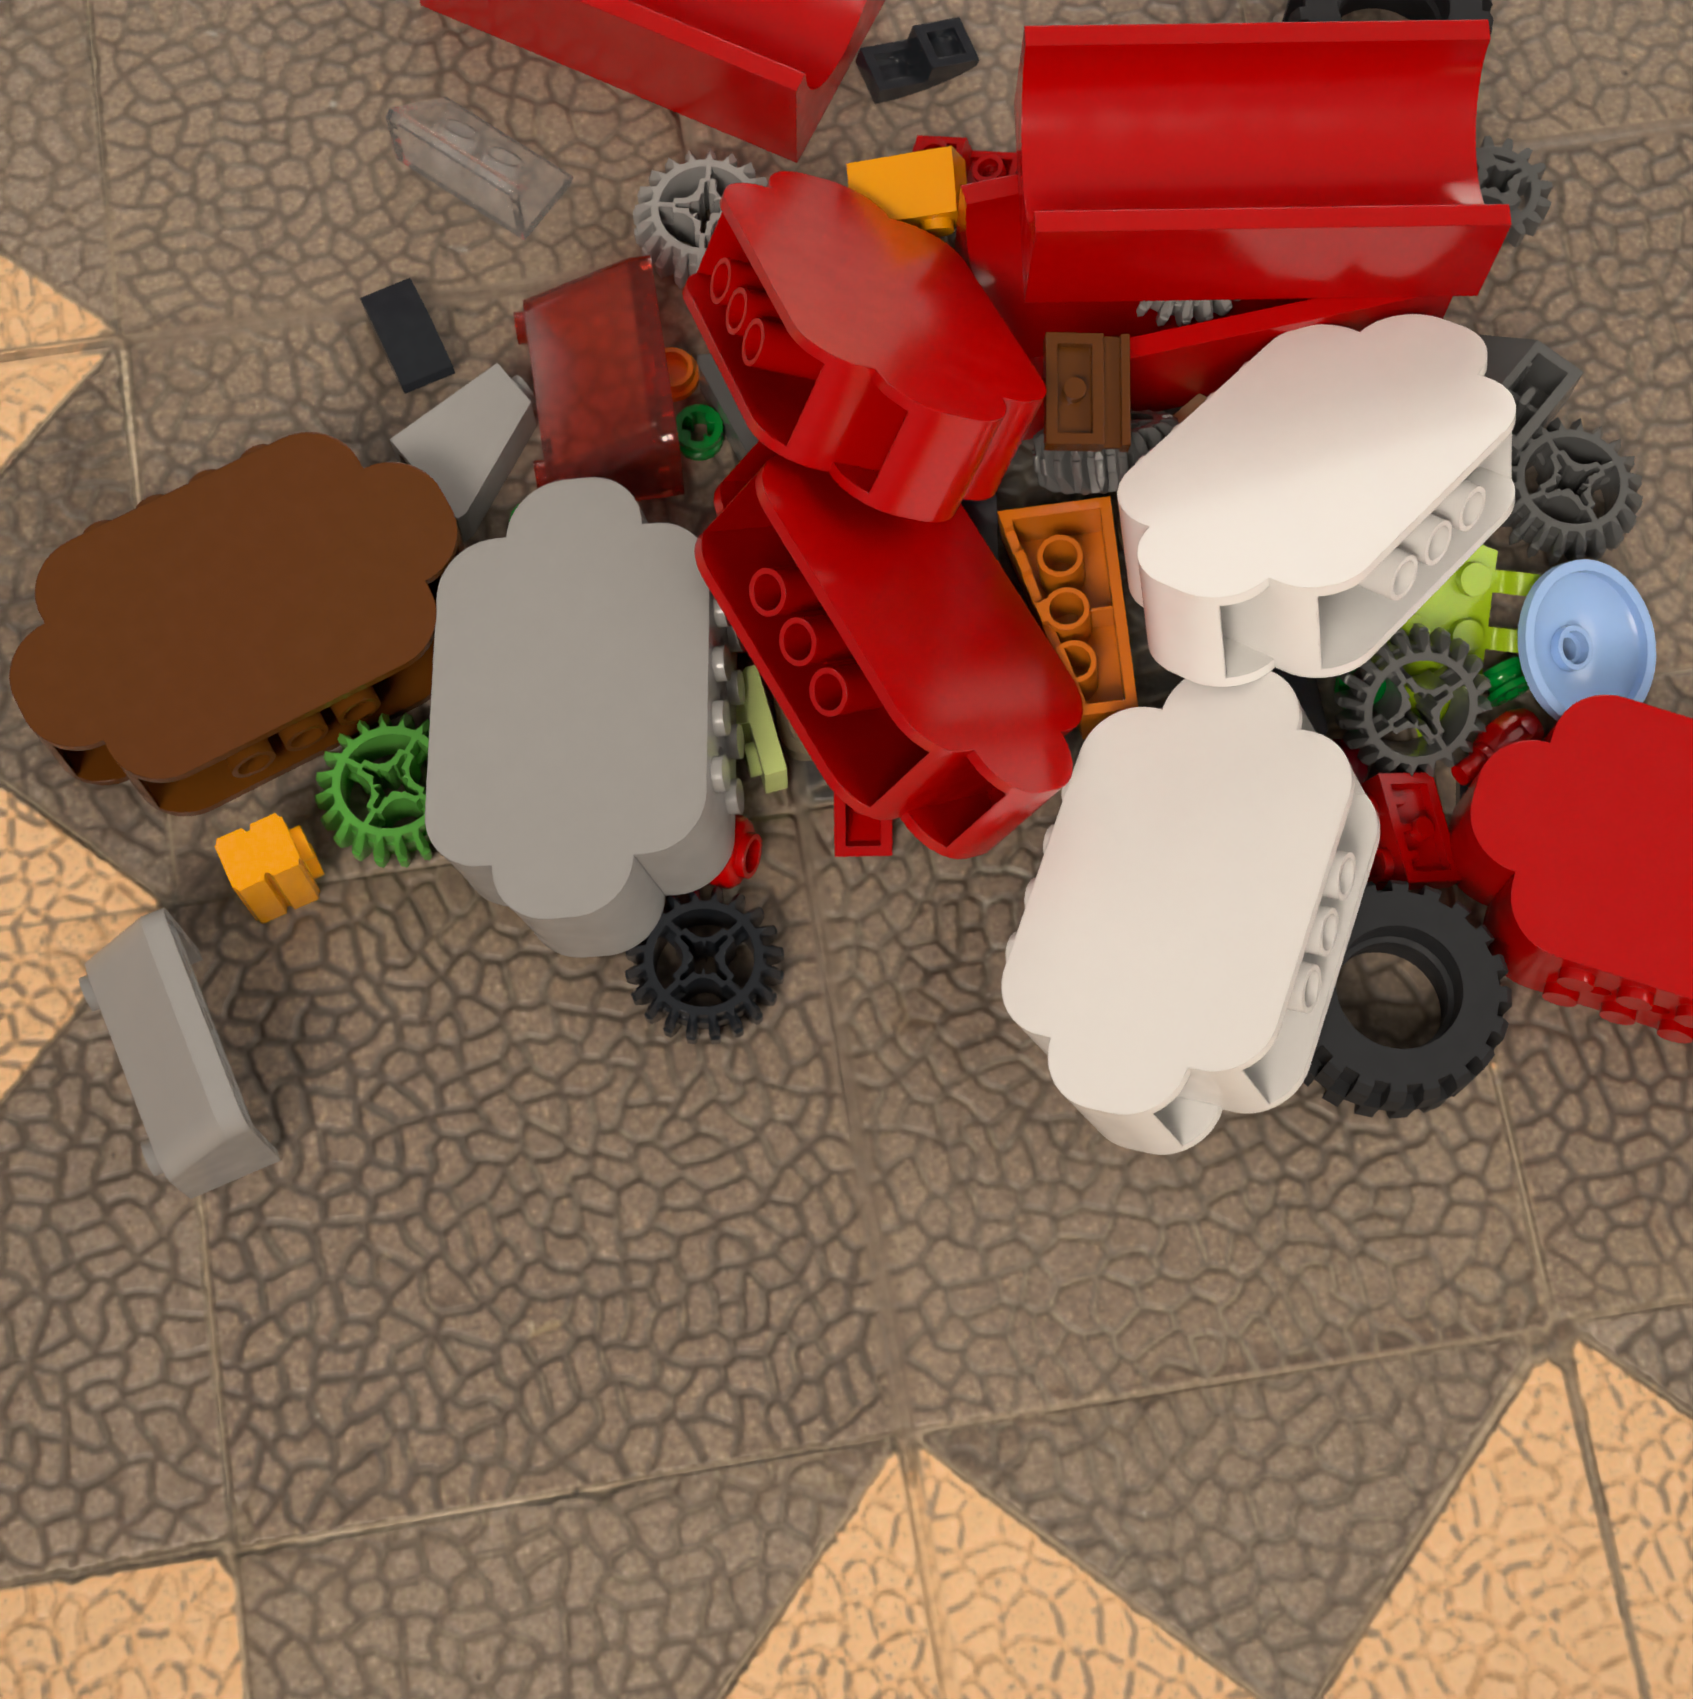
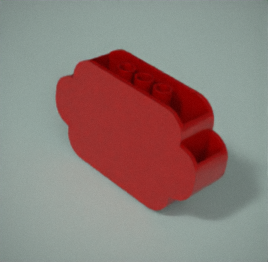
M779 171L770 176L766 187L751 183H733L728 185L720 199V208L722 210L720 218L697 273L688 277L682 291V296L752 434L766 447L792 462L812 469L829 472L834 481L851 496L874 509L894 516L925 522H944L955 515L962 499L980 501L993 497L1046 395L1047 389L1043 379L961 255L935 235L914 225L890 219L870 199L844 185L799 172Z
M758 440L715 490L714 507L717 517L699 535L694 548L695 561L703 580L820 774L832 791L843 802L857 812L874 819L891 820L900 818L908 830L921 843L945 857L968 859L986 854L1062 789L1071 779L1073 762L1070 749L1064 737L1080 723L1083 715L1082 699L1075 681L961 503L955 515L944 522H925L887 514L851 496L834 481L829 472L812 469L792 462L775 453Z
M1617 695L1587 697L1569 707L1543 741H1518L1496 751L1487 760L1453 810L1448 827L1452 856L1462 876V881L1457 886L1475 901L1487 905L1483 925L1485 924L1495 938L1488 946V949L1492 956L1497 954L1504 956L1509 971L1505 975L1507 978L1519 985L1542 992V998L1550 1003L1564 1007H1574L1580 1004L1599 1010V1016L1609 1022L1620 1025L1640 1023L1657 1029V1035L1668 1041L1683 1044L1693 1042V718Z

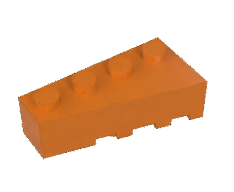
M1106 496L997 511L1001 539L1030 611L1069 671L1080 692L1083 715L1077 727L1082 739H1086L1090 732L1107 717L1121 710L1138 707L1111 498Z

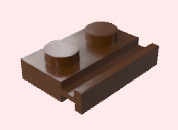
M1046 332L1043 339V381L1047 389L1044 397V451L1102 452L1103 449H1119V452H1128L1131 446L1130 334H1121L1120 337L1104 336V333Z

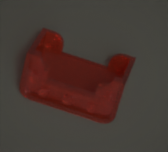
M651 255L625 258L523 299L524 311L513 312L518 345L528 344L544 457V459L533 460L537 489L548 483L560 480L598 477L609 479L622 485L633 495L636 501L684 495L679 439Z

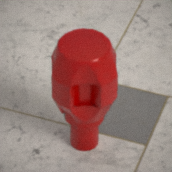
M1517 708L1505 711L1485 726L1486 732L1478 733L1473 743V752H1468V756L1451 768L1454 779L1459 784L1465 786L1474 780L1487 760L1502 747L1523 740L1542 741L1544 729L1538 717L1528 709Z

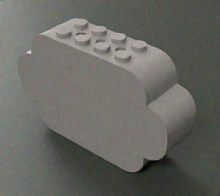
M598 477L560 480L536 489L514 511L508 525L506 537L488 539L471 545L459 553L445 569L438 585L436 597L425 800V826L430 841L438 852L463 875L483 898L498 905L509 906L549 949L561 955L576 958L610 956L630 950L647 938L657 925L663 912L665 896L693 892L715 879L728 863L735 843V814H742L744 810L743 786L740 778H736V759H743L745 742L742 726L739 723L736 724V705H743L745 702L744 678L742 671L737 670V652H742L745 648L698 570L694 555L697 537L685 528L674 524L649 523L637 501L625 487L615 481Z

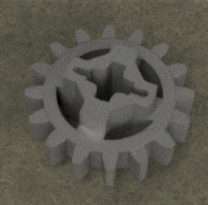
M1485 136L1480 148H1476L1477 171L1484 204H1509L1512 225L1505 239L1516 248L1520 246L1525 234L1532 237L1536 234L1552 202L1547 198L1553 188V184L1550 181L1541 180L1546 170L1544 163L1531 165L1528 162L1532 153L1530 148H1526L1517 154L1512 151L1513 139L1507 138L1502 147H1494L1491 136ZM1524 195L1525 208L1520 212L1518 209L1521 202L1519 196Z

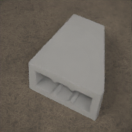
M498 363L390 439L397 462L409 464L423 470L438 484L453 510L461 538L464 542L474 536L537 427L532 405L536 403L533 392L519 375L510 378Z

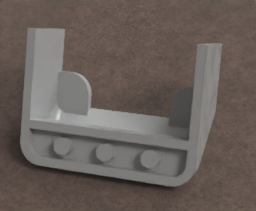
M163 907L138 918L86 961L87 975L79 978V984L90 1009L93 1012L100 1009L149 1138L141 1142L140 1145L150 1171L154 1176L164 1173L170 1183L192 1199L279 1162L281 1159L277 1149L254 1127L191 966V964L203 960L200 951L166 908Z

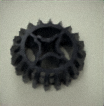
M718 886L713 888L710 901H701L699 889L689 892L690 902L682 905L677 895H668L666 899L669 912L667 914L662 912L653 931L641 942L643 945H637L626 951L627 959L638 964L625 971L627 983L640 985L631 994L634 1004L646 1005L651 1003L644 1014L649 1024L656 1023L667 1015L663 1030L664 1034L670 1038L677 1034L682 1025L687 1026V1043L692 1045L697 1043L700 1029H709V1038L712 1044L717 1045L721 1043L720 1027L729 1025L731 1033L736 1038H740L744 1035L740 1018L745 1016L750 1022L756 1025L760 1024L763 1021V1013L755 1002L766 1006H774L777 1002V994L768 986H776L784 981L783 970L772 966L784 960V949L776 945H770L778 937L776 927L774 925L759 927L764 919V911L760 907L752 908L747 913L742 914L745 909L746 900L745 896L741 893L735 895L728 905L723 904V889ZM700 925L722 927L719 932L709 937H699L688 930V928ZM669 942L675 948L676 956L682 961V964L673 974L674 982L665 990L657 978L656 971L660 954ZM742 942H745L753 955L754 967L747 984L742 989L735 982V976L728 969V965L737 956L736 948ZM693 956L696 959L704 956L706 962L708 956L714 957L716 973L713 971L710 974H705L703 968L702 974H697ZM706 992L719 997L724 1003L700 1007L685 1004L681 1000L684 999L688 1002L697 994Z

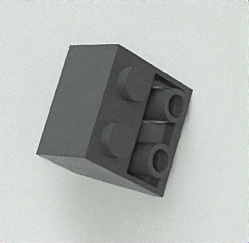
M1479 335L1487 348V370L1484 376L1503 385L1515 400L1516 421L1512 430L1513 464L1518 454L1524 451L1528 442L1534 439L1541 427L1546 428L1566 404L1584 372L1539 340Z

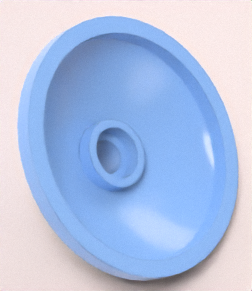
M1589 559L1561 563L1540 576L1528 592L1523 603L1517 638L1519 660L1525 680L1541 707L1558 721L1562 714L1573 704L1595 695H1617L1643 703L1654 677L1656 640L1649 611L1634 585L1612 566Z

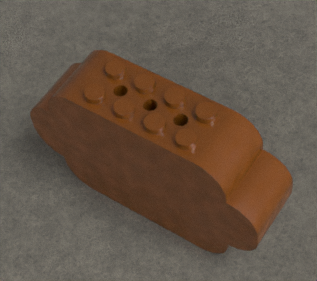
M301 432L288 435L270 444L255 445L246 450L239 459L219 469L201 471L194 475L187 484L165 495L156 494L142 500L135 509L113 520H101L91 524L84 530L82 535L62 544L49 555L38 573L35 584V601L44 624L33 630L20 643L10 665L9 680L14 699L30 728L62 768L74 778L93 785H114L130 780L144 800L161 812L174 816H196L212 811L325 754V751H331L339 747V733L349 735L352 739L359 737L360 734L357 729L359 720L365 721L369 725L370 730L379 727L378 720L382 713L388 715L390 720H393L431 699L437 589L447 566L459 553L465 550L453 510L438 484L423 470L400 462H383L363 468L355 453L345 443L327 434Z

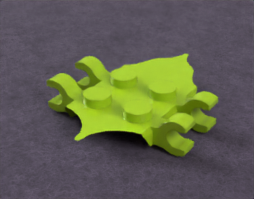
M1482 544L1401 628L1407 636L1414 623H1421L1426 626L1429 634L1436 627L1444 628L1451 634V640L1461 638L1469 644L1470 650L1468 655H1477L1483 663L1485 649L1518 653L1517 628L1488 626L1492 593L1527 596L1541 575L1496 569L1498 550ZM1416 661L1402 667L1409 675H1419L1428 669L1431 672H1435L1443 667L1444 664L1434 661ZM1404 684L1410 696L1408 699L1411 704L1410 710L1421 718L1415 707L1417 705L1414 699L1415 693ZM1451 700L1442 707L1440 722L1445 716ZM1416 729L1419 738L1422 736V734L1419 730Z

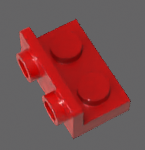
M1416 772L1413 776L1410 773H1378L1361 784L1364 792L1371 800L1380 821L1379 845L1367 882L1372 881L1376 885L1377 890H1383L1389 880L1407 881L1409 884L1408 890H1419L1424 885L1434 889L1449 888L1462 881V876L1452 856L1450 833L1434 777L1429 776L1426 772Z

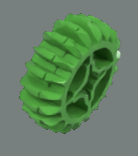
M405 712L398 726H393L389 716L382 713L378 720L379 728L370 730L369 725L365 721L359 720L357 729L360 736L354 740L349 735L339 733L338 742L343 749L342 753L325 751L323 758L327 766L332 770L316 772V781L319 787L325 790L316 794L315 802L320 810L326 811L321 817V822L327 831H336L333 839L340 848L352 845V854L355 859L362 862L373 852L376 865L384 868L388 864L391 854H396L401 867L408 868L411 862L410 852L419 850L424 860L430 861L433 857L429 846L432 842L425 826L426 790L418 785L422 777L420 767L424 760L428 761L430 721L427 719L415 729L412 715H408ZM395 754L391 760L385 763H373V761L381 757ZM354 782L361 784L365 793L371 795L366 805L369 813L364 822L358 819L350 809V795ZM401 784L404 785L406 790L402 793L399 791H395L400 787ZM389 788L393 791L386 797L383 789ZM404 817L419 818L405 826L393 828L397 821Z

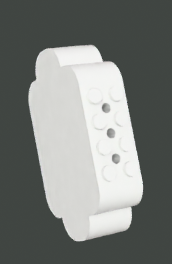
M1404 314L1388 317L1370 324L1361 332L1343 326L1328 324L1311 325L1287 331L1274 338L1250 361L1245 362L1238 372L1216 392L1211 393L1205 402L1183 422L1177 424L1151 451L1138 459L1135 465L1121 479L1117 498L1128 586L1134 600L1144 608L1148 647L1152 657L1158 664L1192 682L1212 687L1243 685L1265 676L1275 667L1301 677H1333L1348 673L1366 663L1507 520L1515 504V486L1512 481V430L1516 421V404L1512 394L1503 385L1484 376L1487 370V348L1481 337L1459 324L1422 314Z
M1270 671L1255 681L1231 687L1206 686L1185 678L1170 693L1163 709L1134 707L1121 710L1100 722L1085 739L1072 771L1071 779L1062 788V804L1055 824L1050 825L1046 831L1043 841L1044 856L1037 876L1032 878L1027 885L1024 897L1025 910L1018 930L1008 940L1005 952L1006 965L1001 982L1002 998L1006 1010L1012 1019L1048 1056L1050 1075L1059 1091L1112 1143L1128 1149L1156 1155L1178 1153L1199 1143L1215 1127L1223 1110L1248 1114L1267 1111L1288 1100L1302 1085L1313 1059L1380 840L1378 814L1354 774L1345 753L1334 741L1316 733L1295 692L1284 678Z

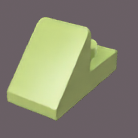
M755 665L748 666L742 672L745 683V702L743 705H736V724H741L743 729L744 742L746 743L744 758L751 778L761 776L764 790L767 794L788 788L787 767L759 671Z

